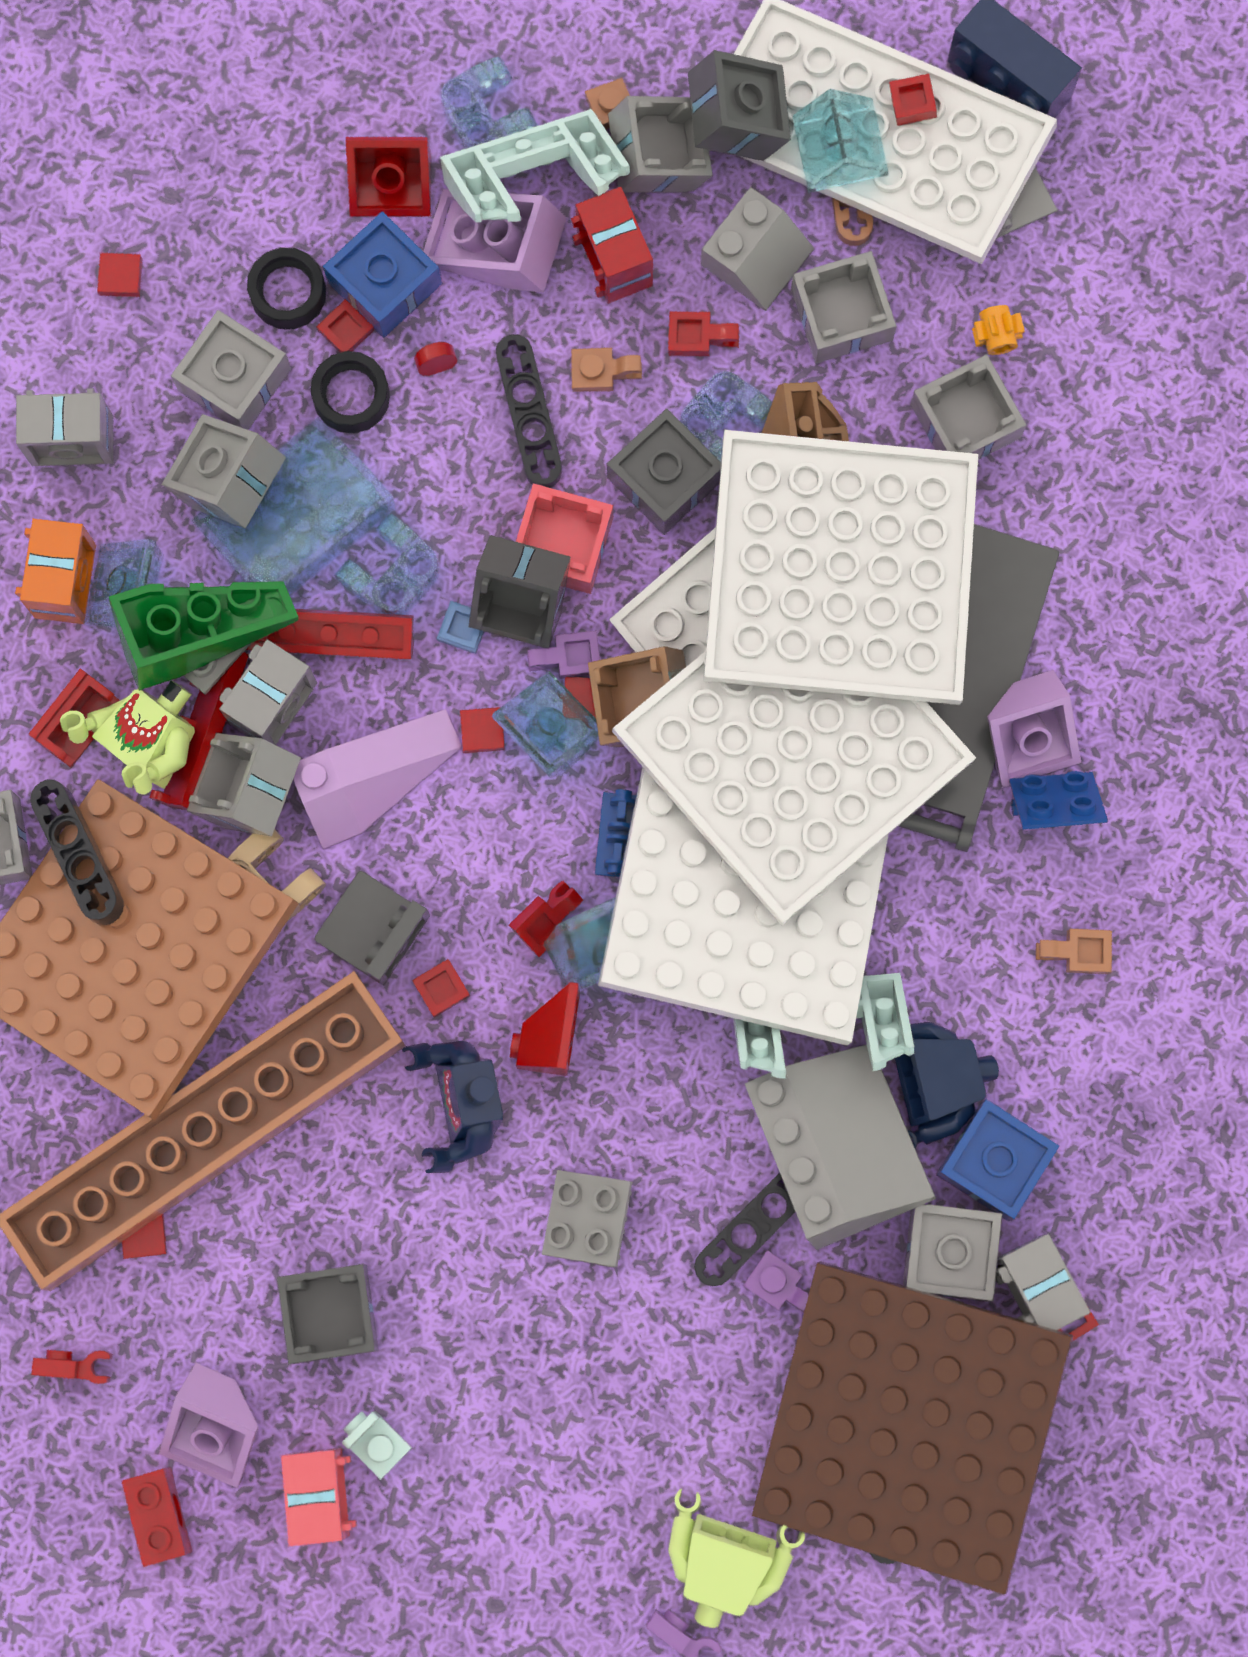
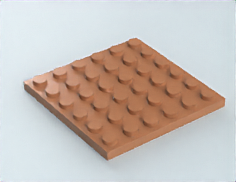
M97 779L80 804L79 809L123 898V912L119 919L109 925H99L87 918L81 911L52 848H50L0 922V1019L148 1117L156 1120L299 903ZM68 825L59 835L61 845L70 844L76 839L78 834L76 825ZM92 859L83 860L78 864L76 868L77 879L83 880L92 875L95 867ZM96 888L90 890L99 901V906L96 909L100 912L105 911V902L108 899L102 896Z

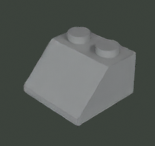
M750 187L702 248L701 265L764 311H767L791 280L793 274L798 271L812 253L814 247L783 209Z

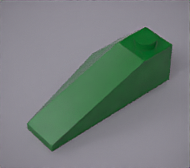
M284 581L233 582L230 586L204 587V583H189V587H164V584H147L109 596V603L123 652L139 691L182 677L298 621L299 618Z

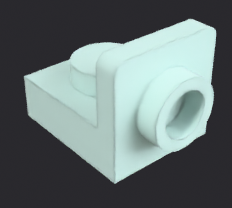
M361 1411L344 1428V1431L349 1436L342 1444L347 1449H351L380 1480L412 1448L377 1411L371 1412L368 1416Z

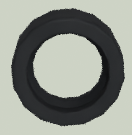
M280 247L268 251L254 262L248 274L247 292L254 311L266 324L275 328L296 329L308 325L320 314L326 302L327 287L319 264L308 253L299 249ZM281 267H295L303 271L311 283V294L308 300L300 307L292 310H277L271 307L265 300L263 287L268 275L274 270Z
M344 351L331 355L319 364L312 377L310 393L317 415L327 426L338 432L355 434L369 430L382 420L389 407L390 390L384 370L375 359L361 352ZM347 370H355L367 375L373 382L375 389L374 399L370 407L354 415H342L334 411L326 397L327 386L331 379L338 373Z

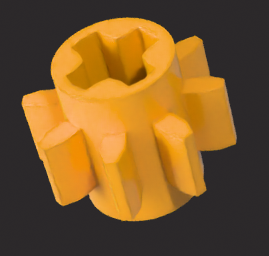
M1007 305L992 306L979 313L980 321L974 322V328H972L976 347L986 345L989 355L1008 353L1018 347L1017 339L1023 338L1022 333L1025 332L1021 313L1011 315Z

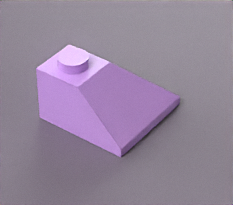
M1054 670L1014 682L987 716L998 777L1002 788L1010 786L1009 779L1023 778L1027 775L1042 776L1081 763L1071 698Z
M195 1363L174 1399L159 1454L238 1488L243 1478L259 1426L236 1380L216 1370Z

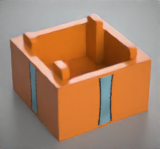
M32 518L31 528H25L24 535L29 538L22 587H16L15 594L20 597V601L35 619L84 624L96 543L83 524Z

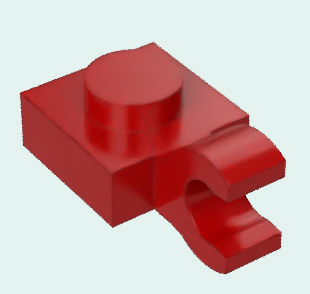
M670 311L669 356H710V345L739 348V324H711V312Z
M562 880L551 890L547 902L537 896L508 926L535 955L540 957L569 929L563 922V919L582 903L583 898L574 888H570Z
M46 1350V1358H33L31 1375L85 1379L95 1384L110 1382V1376H100L94 1370L97 1360L112 1359L113 1354L108 1351H94L83 1361L72 1360V1351Z

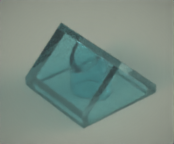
M828 89L792 116L808 193L889 175L872 98Z
M142 539L101 544L85 624L117 629L109 603V596L147 584H158L164 555L156 541Z
M550 671L495 711L491 716L549 777L563 776L599 740L596 718Z

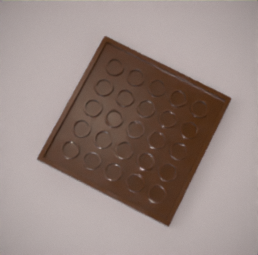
M818 1262L752 1516L782 1526L786 1525L788 1528L1006 1595L1074 1335L824 1262Z

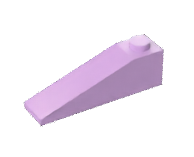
M446 709L325 749L300 760L293 781L323 850L365 832L391 807H394L414 787L425 780L462 748Z

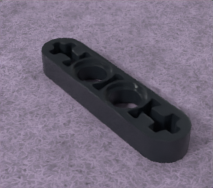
M510 334L498 342L496 358L525 475L532 485L534 483L551 488L560 480L562 466L533 349L530 342L524 336ZM516 345L518 351L525 350L526 352L520 355L523 371L521 373L515 374L512 359L510 357H503V355L509 353V346ZM529 368L532 370V373L524 372ZM506 374H515V375L511 376L510 378H507V375H506ZM521 383L530 384L536 390L535 397L527 403L518 402L512 395L514 388ZM531 421H537L545 427L546 432L540 440L530 441L523 436V427ZM550 445L551 450L543 449L546 464L554 465L555 468L549 470L548 478L542 479L540 473L532 472V470L538 467L535 451L527 455L526 450H540Z
M47 779L40 782L31 793V806L81 911L87 918L99 925L114 923L123 912V898L72 793L56 780ZM51 793L57 795L54 800L58 810L63 813L59 816L47 806L49 803L48 796ZM68 825H76L78 829L76 839L70 844L61 845L59 835L62 829ZM92 859L95 865L92 875L83 880L77 879L76 868L78 864L83 860ZM96 888L102 896L108 899L105 902V911L100 912L96 909L99 906V901L90 890Z
M780 1173L700 1252L695 1260L694 1269L696 1276L702 1283L714 1287L728 1281L796 1212L788 1191L777 1186V1183L782 1179ZM773 1193L779 1194L786 1201L785 1213L775 1219L766 1216L761 1206L764 1197ZM748 1224L755 1230L756 1241L750 1248L741 1249L732 1242V1230L737 1225ZM724 1239L729 1250L741 1256V1259L734 1264L731 1257H729L721 1266L725 1272L721 1278L714 1274L707 1278L702 1273L706 1268L703 1259L706 1256L712 1259L717 1258L724 1250L716 1245L720 1240Z

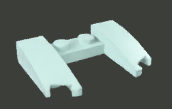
M592 109L440 157L445 185L464 212L475 222L507 219L508 222L521 221L520 211L500 179L514 176L519 172L541 165H549L563 158L567 160L581 180L598 196L609 190V184L619 176H627L630 173L628 162Z
M901 974L863 976L856 1018L862 1019L872 1069L876 1071L886 1067L887 1061L902 1054L909 1056L914 1054V1043ZM733 1018L740 1068L747 1069L748 1067L772 1072L773 1077L786 1079L780 1029Z

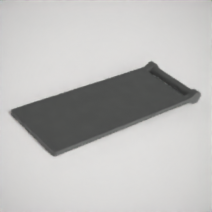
M974 524L963 701L960 705L927 703L973 753L976 759L923 804L963 817L964 820L960 829L912 814L899 827L956 844L955 849L964 852L968 851L995 764L987 716L1011 685L1021 680L1059 556L1057 549Z

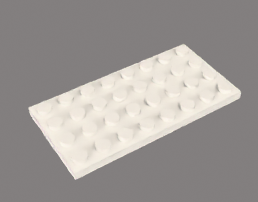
M764 0L734 52L735 55L783 65L791 140L764 161L742 158L980 264L986 258L1057 127L1056 118L782 0ZM929 73L937 109V118L897 126L889 82Z

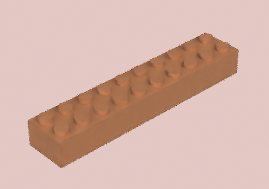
M353 971L172 1095L156 1120L143 1115L0 1213V1228L40 1289L52 1291L155 1218L177 1205L406 1047V1045L361 979Z

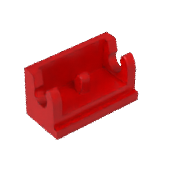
M80 668L28 735L72 768L94 740L92 737L94 732L89 730L88 737L83 743H74L69 739L68 732L62 730L61 716L69 711H79L86 719L88 713L108 707L120 700L109 689Z

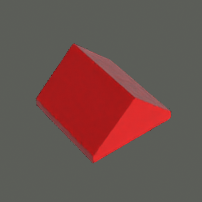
M346 137L350 216H377L383 211L387 216L431 217V152L428 137Z

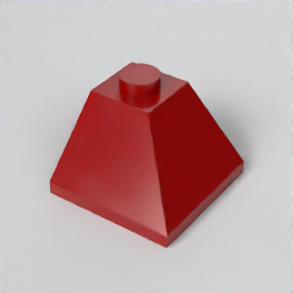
M570 982L522 1023L521 1034L513 1033L510 1058L517 1059V1069L568 1076L580 998L579 983Z

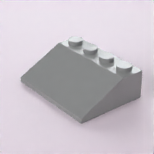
M867 1044L785 1066L786 1079L773 1077L772 1072L745 1083L806 1239L816 1250L936 1199L882 1069L876 1071L872 1069Z

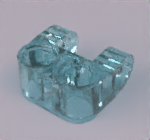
M500 57L491 58L447 81L441 90L445 118L462 150L538 126L530 109L527 108L514 111L495 121L491 117L482 98L505 88L512 80V75L504 60ZM459 97L470 101L463 107L451 105V102ZM477 131L488 134L487 138L479 142L469 139V136Z
M722 371L713 375L687 404L681 413L680 422L721 462L723 439L718 434L738 412L763 430L772 401L736 374ZM725 388L733 391L735 398L728 402H721L714 396V393L719 389ZM693 419H703L709 424V428L704 432H694L690 430L688 423Z
M389 513L375 530L401 554L378 581L350 559L341 566L334 576L357 598L379 614L407 615L439 578L440 568L435 552L405 523ZM422 559L431 563V568L423 575H415L409 571L410 566L416 560ZM398 590L404 594L399 604L388 606L382 602L383 596L388 591Z

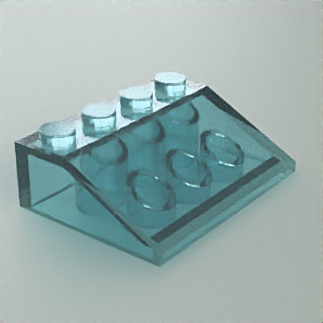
M316 418L278 449L286 459L246 528L200 512L191 520L243 582L284 581L289 595H292L396 510L394 498L390 492L319 418Z

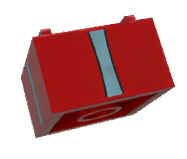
M620 186L575 204L576 216L571 218L573 228H577V234L572 236V241L575 246L582 244L596 281L600 285L595 288L597 298L605 296L609 304L653 286V258L622 187Z

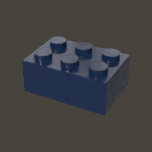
M979 0L955 28L947 60L950 63L951 71L956 76L968 81L971 79L981 87L1053 118L1071 100L1082 69L1080 65L995 0Z

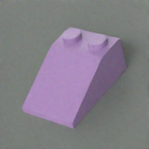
M443 189L423 252L439 266V269L512 290L544 292L567 217L544 196L509 193L520 211L521 221L508 222L507 219L475 222L464 212L450 191Z

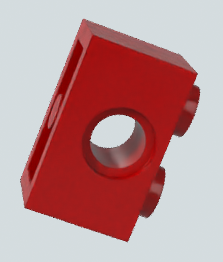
M171 1467L122 1480L121 1483L142 1566H150L191 1553L192 1548Z

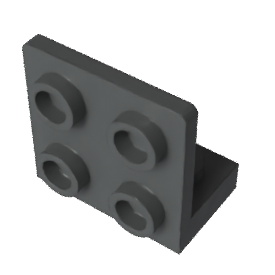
M359 871L315 935V941L384 986L429 919L430 914L427 908L416 901H408L367 873Z

